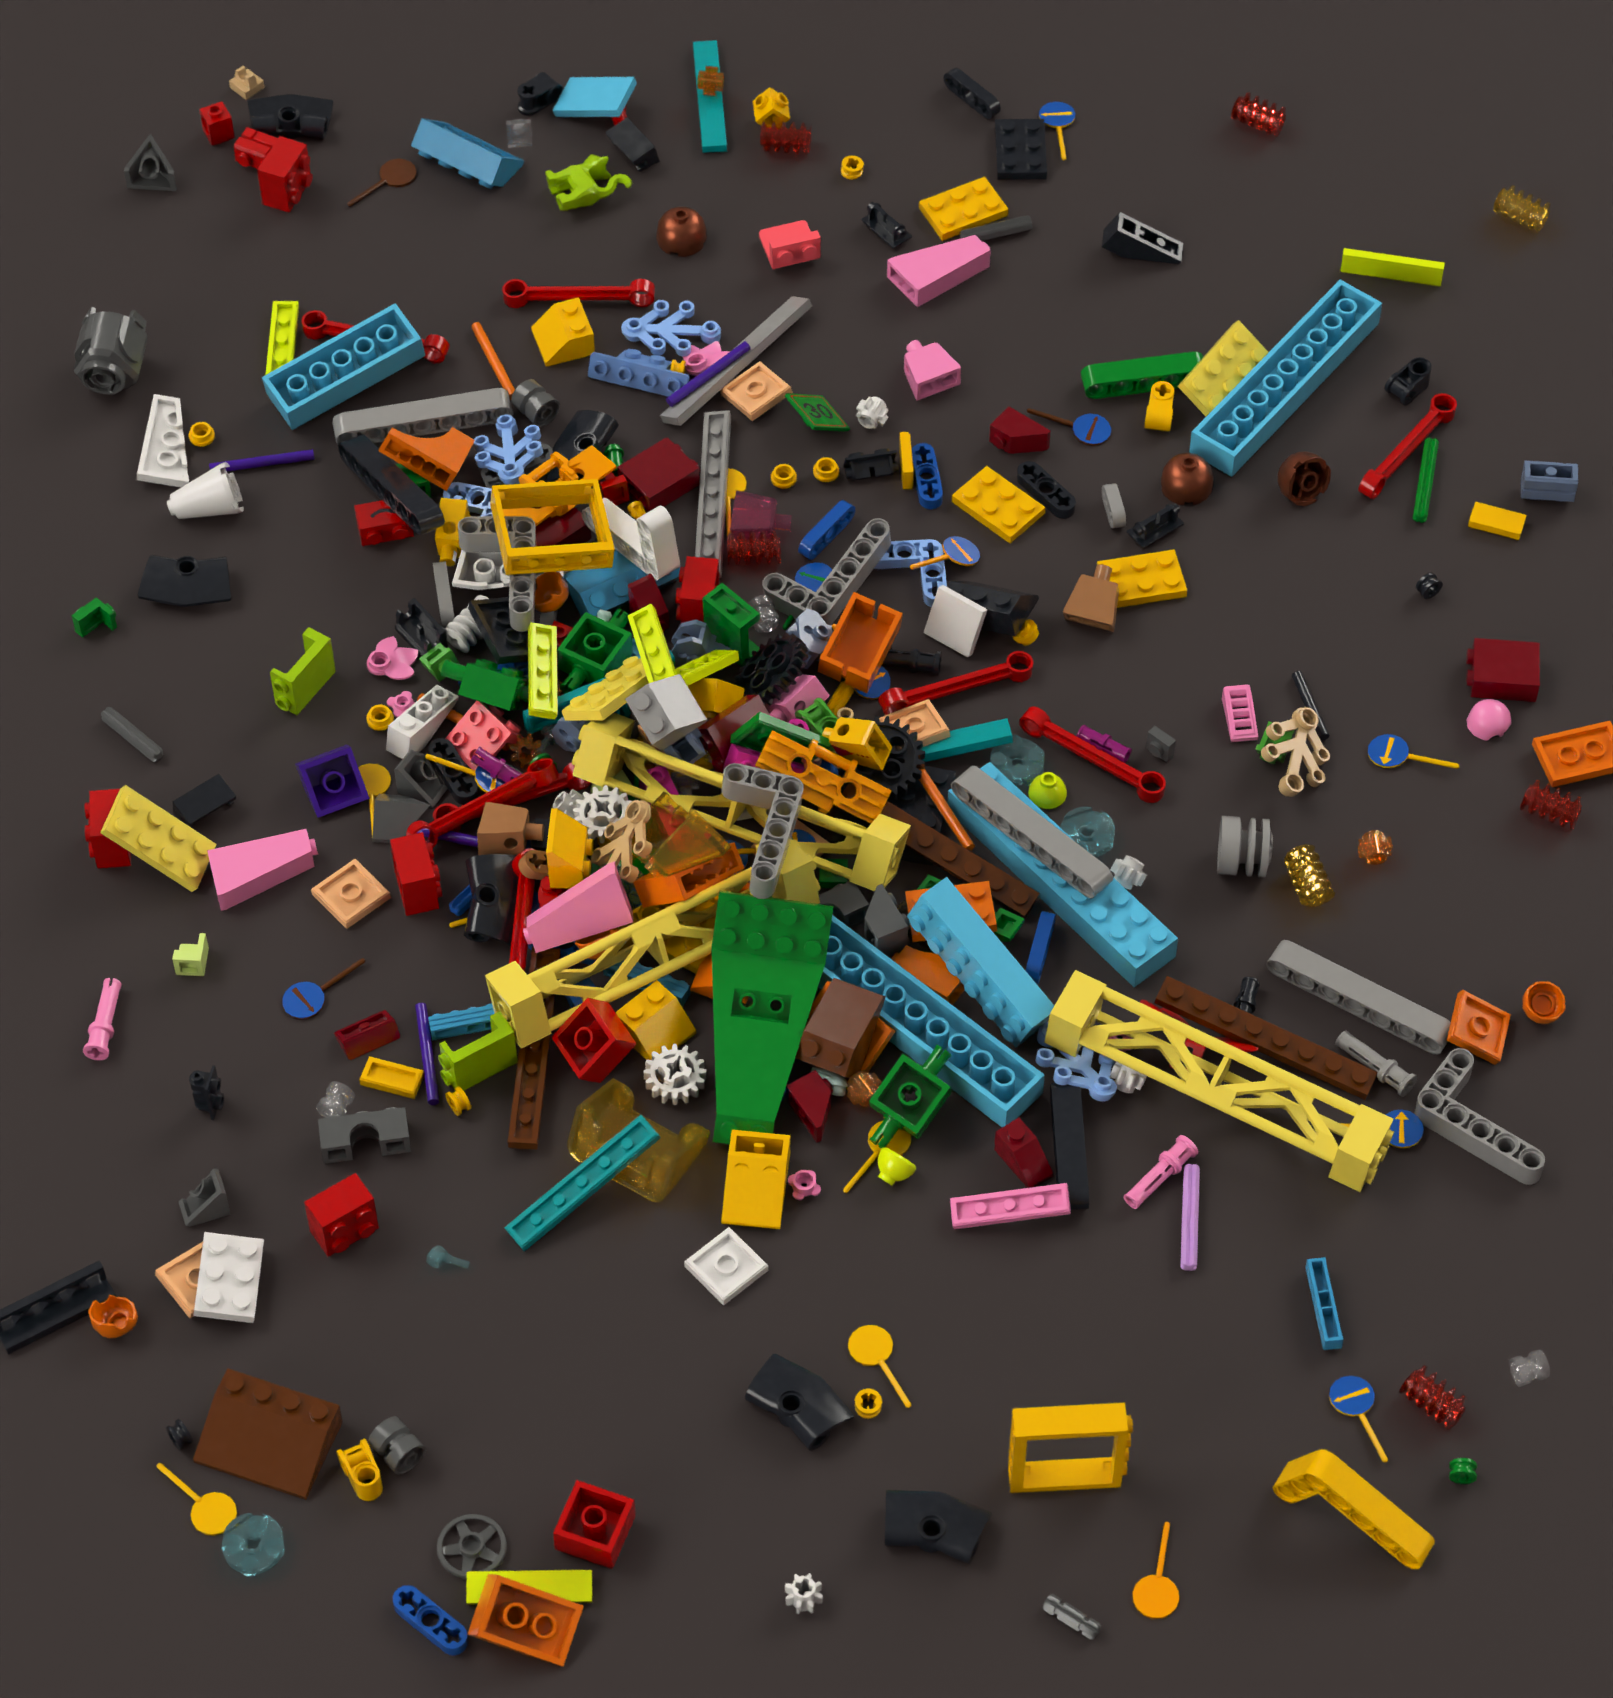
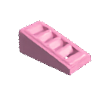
M1250 685L1224 687L1222 703L1231 743L1258 740ZM1237 707H1245V708H1241V709H1232V708H1237ZM1244 717H1247V719L1234 720V718H1244ZM1249 727L1250 729L1236 730L1235 728Z

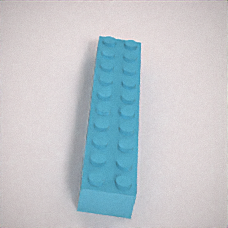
M1339 280L1191 432L1189 452L1203 457L1210 465L1232 477L1379 324L1382 302Z
M991 762L980 768L1070 837ZM952 789L948 790V805L960 823L1021 881L1039 892V898L1133 987H1136L1176 957L1178 937L1115 878L1094 898H1087L956 797Z
M832 915L826 963L818 985L820 989L823 988L827 981L837 978L886 996L879 1018L896 1030L889 1042L920 1065L925 1063L936 1045L943 1047V1051L947 1050L952 1056L937 1074L938 1078L951 1086L952 1090L1001 1127L1017 1119L1043 1094L1045 1075Z

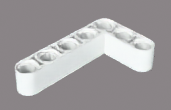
M603 498L615 550L647 575L651 573L655 580L661 579L680 567L673 521L669 512L663 506H657L637 518V520H634L610 500ZM589 506L582 510L581 514L586 526L596 534Z

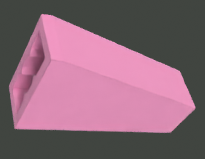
M976 235L888 259L887 278L919 307L989 268L991 250Z
M307 829L207 850L221 911L227 910L315 867L313 856L318 855L315 839H309Z
M615 861L602 867L527 916V928H523L527 944H533L536 953L633 923V910Z

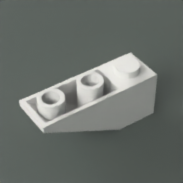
M439 685L434 686L388 725L386 750L401 759L405 757L409 750L415 752L422 751L454 707L459 696Z

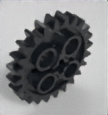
M785 633L783 636L778 634L775 640L769 638L765 646L761 643L757 652L752 651V657L745 659L746 665L738 669L741 674L734 677L737 681L734 685L744 688V697L746 695H759L764 705L767 703L771 706L773 699L777 698L780 700L781 693H788V687L797 683L794 679L803 674L800 669L806 667L807 664L804 661L809 658L806 654L808 651L805 647L806 644L793 633L791 635Z
M875 716L874 721L892 747L900 746L903 749L900 751L891 750L882 771L870 768L869 771L862 772L858 770L862 767L857 764L854 771L892 790L890 794L897 800L898 791L907 795V785L915 788V779H921L922 772L919 769H925V761H923L925 759V751L921 750L923 742L916 741L917 732L909 734V724L901 728L900 719L891 724L889 716H886L884 722H880L878 716ZM839 768L838 776L843 777L845 770ZM894 770L898 772V774L895 776H889L886 774V772Z

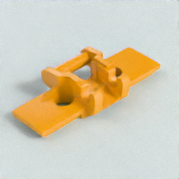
M591 445L571 460L566 459L555 451L550 455V459L529 474L521 475L519 482L520 484L545 482L542 480L536 481L555 467L559 469L557 481L578 480L579 477L575 473L584 476L580 480L598 479L600 481L614 471L617 466ZM576 505L545 506L539 509L532 507L503 509L504 516L530 517L535 521V526H537L548 517L553 518L556 515H564Z
M773 730L755 766L764 770L799 778L804 785L802 799L818 806L819 812L826 815L834 805L870 824L881 814L892 791L856 773L854 770L858 761L854 759L850 761L818 745V741L812 739L807 748ZM815 755L845 770L843 777L812 763L813 756ZM796 757L802 758L801 761L804 764V770L800 774L795 773L791 768V762ZM849 782L855 786L856 794L853 798L848 799L842 795L841 787L844 783Z

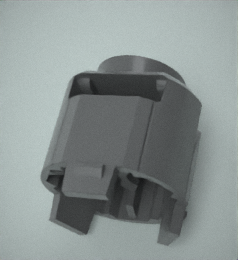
M91 307L85 315L74 353L76 358L74 372L88 389L100 394H116L123 389L132 387L138 381L148 336L145 332L147 321L136 310H132L128 317L115 312H96V308Z

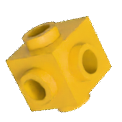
M771 87L762 94H759L753 100L756 122L774 133L789 121L790 113L787 97Z

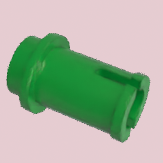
M618 444L608 445L603 455L617 467L623 464V449ZM617 468L612 471L615 477L618 476Z

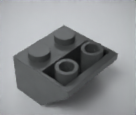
M880 884L876 887L864 918V939L891 959L896 952L900 953L906 945H910L908 938L910 923L904 913L900 914L897 909L894 895L891 892L887 893L883 884Z

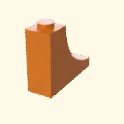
M454 427L448 433L436 438L415 437L391 428L378 451L447 491L475 440Z
M735 842L689 861L652 871L633 883L641 904L645 908L685 901L704 889L743 870L744 865Z
M906 945L900 953L896 952L891 958L951 1005L965 991L962 982L957 976L952 975L948 971L946 963L938 954L919 951Z

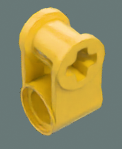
M1159 381L1152 385L1144 428L1170 432L1174 388L1170 383Z
M366 1439L360 1440V1444L347 1450H337L336 1454L345 1475L348 1476L356 1495L364 1501L377 1499L382 1493L383 1486L379 1468ZM368 1479L373 1480L372 1482L367 1484L362 1483L363 1481Z

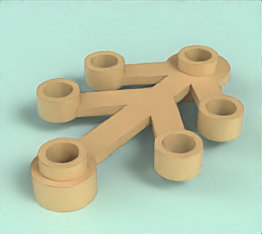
M1309 707L1298 708L1293 712L1292 719L1281 723L1273 722L1266 728L1267 736L1274 741L1281 738L1285 732L1296 730L1295 738L1278 744L1269 743L1261 750V756L1267 762H1272L1281 754L1291 751L1287 773L1279 782V791L1284 796L1293 797L1304 788L1303 779L1299 775L1301 760H1303L1309 771L1306 775L1309 785L1318 787L1325 781V774L1319 769L1318 765L1326 763L1330 759V753L1323 746L1315 731L1319 721L1318 715ZM1306 738H1308L1314 749L1312 753L1306 744Z
M644 800L632 801L626 808L625 817L615 823L608 824L604 831V836L612 842L602 848H596L591 856L592 863L600 867L614 861L617 867L621 860L620 878L629 883L634 882L639 874L638 868L632 865V838L634 834L636 843L634 844L633 852L645 858L652 851V844L646 840L645 824L651 817V806L648 802Z

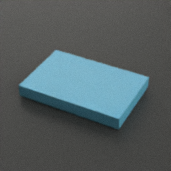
M570 77L553 109L555 117H620L637 82L634 77Z

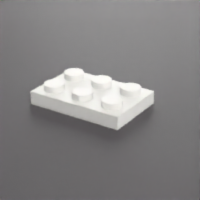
M204 1232L193 1316L254 1323L264 1239Z

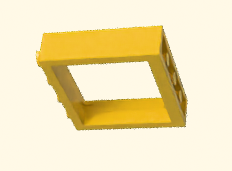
M598 479L492 486L490 506L506 575L612 568L615 549ZM589 504L598 542L511 548L503 509Z
M1125 1403L1012 1409L1008 1456L1010 1493L1121 1487L1122 1476L1127 1475L1129 1447H1131L1130 1433H1133V1420L1131 1415H1126ZM1114 1436L1112 1457L1025 1462L1027 1440Z

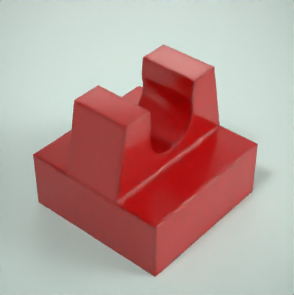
M611 472L602 478V482H599L602 499L607 498L615 505L630 501L628 484L624 475L615 477Z

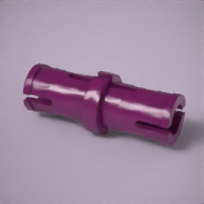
M1082 725L1076 735L1100 751L1102 750L1124 763L1128 761L1132 753L1131 748L1112 740V736L1106 733L1103 735L1086 725Z
M480 746L475 753L484 758V760L476 755H473L470 760L491 773L490 776L495 779L497 777L505 783L512 780V777L516 778L522 775L505 764L506 760L503 758L497 759Z

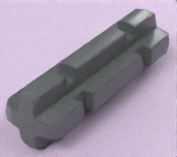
M1050 1594L1043 1604V1609L1052 1616L1054 1614L1058 1615L1057 1619L1076 1631L1082 1630V1635L1093 1640L1098 1635L1101 1629L1099 1622L1092 1618L1088 1620L1086 1614L1067 1602L1061 1603V1598Z

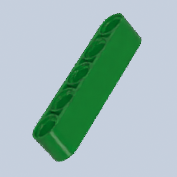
M1186 352L1091 364L1084 367L1080 374L1085 394L1091 399L1151 392L1152 385L1159 381L1168 382L1174 389H1178V385L1203 358V354L1200 352Z

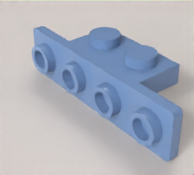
M635 349L624 350L617 357L593 352L590 355L588 377L668 397L689 382L688 374L672 371V362L665 360V357L660 355L646 356Z

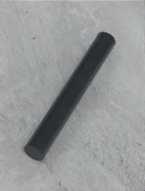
M1296 671L1292 674V678L1305 707L1313 709L1318 715L1319 721L1315 731L1321 741L1326 740L1330 736L1302 672Z

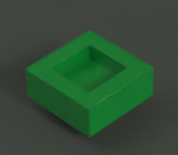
M826 859L848 868V859ZM820 869V888H833L838 884H844L848 881L844 877Z

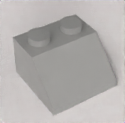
M680 674L648 683L625 699L651 744L661 751L708 721Z

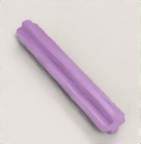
M1196 1164L1185 1165L1183 1173L1181 1269L1185 1271H1194L1197 1268L1200 1167Z

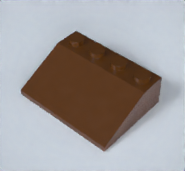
M227 1368L215 1392L193 1462L306 1500L343 1423L340 1405Z

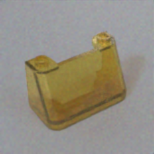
M663 792L650 805L651 817L645 824L646 840L652 844V851L645 858L633 852V847L636 843L634 834L632 838V862L638 859L654 877L657 878L661 875L666 878L721 857L731 846L697 811L691 809L688 813L666 792Z
M612 1078L576 1107L567 1141L568 1151L576 1160L583 1163L641 1115L632 1110L634 1095L628 1086ZM643 1116L659 1134L661 1139L612 1178V1180L652 1202H660L671 1193L708 1142L710 1131L698 1124L688 1123L681 1129L678 1135Z

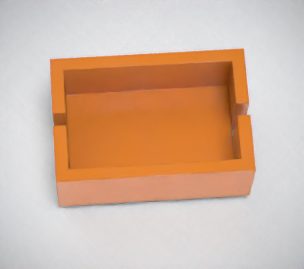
M853 592L819 658L818 672L837 681H841L843 677L846 679V685L868 693L901 627L903 613L880 604L877 619H874L876 601Z

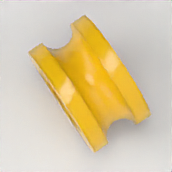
M857 156L845 157L841 165L842 176L847 179L859 178L863 173V160Z
M672 360L671 370L686 374V361L682 360L681 363H678L676 360Z
M456 1087L454 1093L447 1092L445 1094L450 1108L457 1116L462 1114V1110L468 1111L471 1109L470 1101L461 1087Z
M869 1388L859 1391L854 1405L856 1413L866 1419L876 1417L882 1408L880 1394L874 1389ZM867 1399L868 1402L869 1399L874 1400V1408L869 1409V1406H867V1409H864L863 1400Z

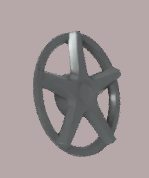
M468 1514L455 1518L443 1528L437 1541V1555L442 1566L448 1572L463 1580H467V1572H471L477 1557L493 1562L489 1567L481 1571H494L503 1563L507 1549L506 1537L499 1524L491 1518L479 1514ZM479 1519L490 1525L478 1534L471 1532L464 1520ZM456 1524L460 1535L459 1543L442 1546L447 1531ZM496 1531L501 1539L499 1554L485 1547L486 1541ZM461 1554L463 1556L462 1570L460 1571L452 1567L446 1561L444 1555Z

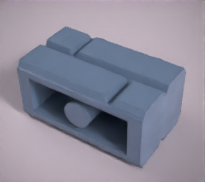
M1524 461L1521 475V498L1574 502L1578 486V464Z

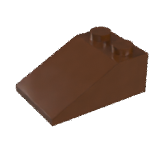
M833 978L803 1032L795 1058L844 1077L859 1078L886 996Z

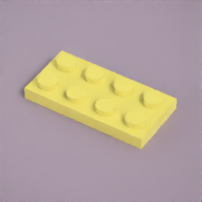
M1238 320L1231 325L1178 387L1207 416L1269 352Z
M637 656L627 658L623 661L621 667L608 672L605 675L606 678L601 682L592 684L588 687L586 693L573 698L570 701V705L561 711L565 721L604 720L626 704L625 699L649 683L641 658Z
M127 785L120 788L100 832L191 892L198 889L209 863L207 850L215 849L217 845Z

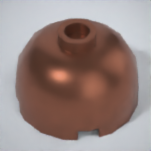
M676 207L664 213L658 222L657 242L665 253L670 254L671 251L678 253V257L694 255L704 247L703 243L707 238V230L703 218L695 210L688 207Z
M1310 452L1294 453L1286 458L1280 466L1277 479L1278 485L1283 495L1296 505L1307 506L1317 501L1314 497L1318 496L1320 492L1324 494L1331 480V469L1326 465L1325 460Z
M1182 453L1174 456L1167 462L1162 472L1161 485L1163 494L1170 501L1178 505H1184L1185 502H1193V505L1207 500L1212 493L1214 479L1211 466L1203 457L1197 454Z

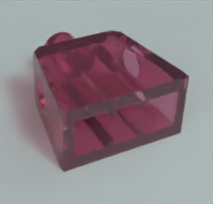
M736 490L730 525V546L770 545L774 542L775 530H791L792 515L777 514V500L775 498Z

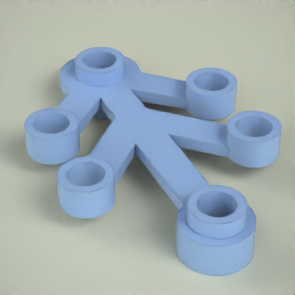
M658 300L654 303L652 311L641 318H629L621 326L622 333L627 340L643 342L650 348L653 355L665 353L666 341L676 350L679 356H688L691 353L690 341L679 339L675 335L701 336V340L706 344H712L715 341L719 342L721 339V328L714 321H707L702 326L676 325L685 318H690L694 315V304L690 301L681 302L679 310L659 324H651L659 317H665L669 314L668 302ZM649 334H658L661 338L654 339Z
M505 414L498 417L496 422L497 433L502 437L503 448L489 443V439L485 435L477 436L474 439V447L479 453L475 455L477 467L497 472L499 479L505 485L519 484V477L524 474V468L536 457L543 454L541 442L537 441L541 438V432L537 425L527 426L524 429L525 436L514 445L513 436L518 432L516 420L511 415ZM526 449L527 453L515 461V458ZM490 455L503 459L505 464L491 460Z
M1046 1022L1038 1030L1037 1041L1044 1047L1053 1048L1044 1043L1048 1022ZM1084 1046L1081 1056L1077 1054L1076 1057L1060 1051L1066 1059L1055 1057L1054 1052L1048 1048H1041L1037 1051L1036 1063L1039 1066L1055 1068L1053 1075L1055 1083L1088 1089L1090 1096L1101 1102L1108 1101L1115 1095L1117 1085L1110 1078L1111 1068L1115 1064L1114 1060L1099 1054L1098 1062L1101 1064L1098 1075L1091 1067L1094 1051ZM1072 1072L1081 1073L1084 1077L1072 1075Z

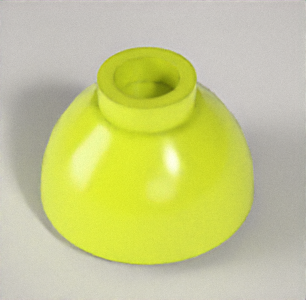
M1045 772L1035 777L1031 782L1028 795L1030 800L1038 807L1053 809L1063 804L1067 797V790L1060 777L1052 772Z
M887 1147L881 1148L878 1156V1167L880 1170L878 1177L893 1186L895 1181H903L912 1176L917 1170L916 1165Z

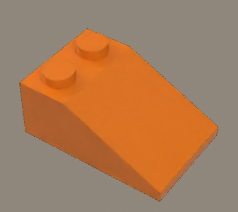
M488 1574L467 1635L563 1667L584 1606L503 1576Z

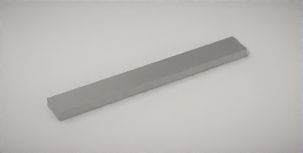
M790 297L741 342L746 341L751 349L673 407L667 408L660 415L663 423L678 426L685 423L812 307L810 299Z
M730 410L704 412L695 557L719 559V578H722L731 430Z

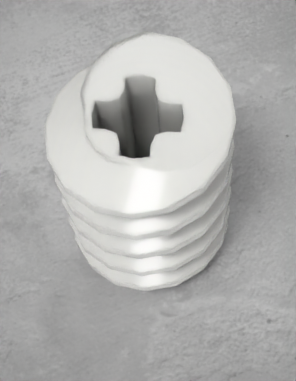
M478 595L474 600H482L489 598L483 595ZM468 606L461 611L460 615L453 619V622H449L444 629L447 641L463 653H468L470 646H475L477 639L483 638L468 610Z

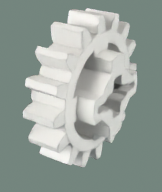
M604 785L602 791H598L596 787H593L592 794L583 792L584 800L577 799V808L573 809L574 819L587 827L589 839L594 840L598 837L600 843L605 841L604 831L607 825L625 817L626 808L632 802V800L628 801L626 792L619 795L617 787L612 792L608 791L607 785Z
M673 1044L672 1050L661 1046V1054L653 1051L652 1060H646L645 1070H643L645 1086L647 1090L652 1089V1097L656 1098L661 1095L662 1103L664 1104L668 1099H672L673 1105H677L678 1099L688 1103L689 1095L697 1098L698 1089H704V1079H706L704 1060H698V1052L694 1051L689 1054L688 1046L686 1045L682 1050H678L677 1044Z

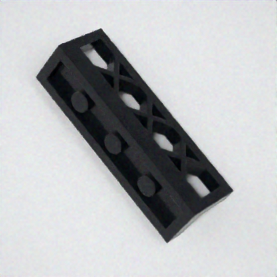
M100 1260L0 1309V1321L9 1318L0 1323V1341L8 1355L89 1315L88 1310L94 1300L102 1303L108 1299L109 1295L116 1297L106 1278L104 1267Z

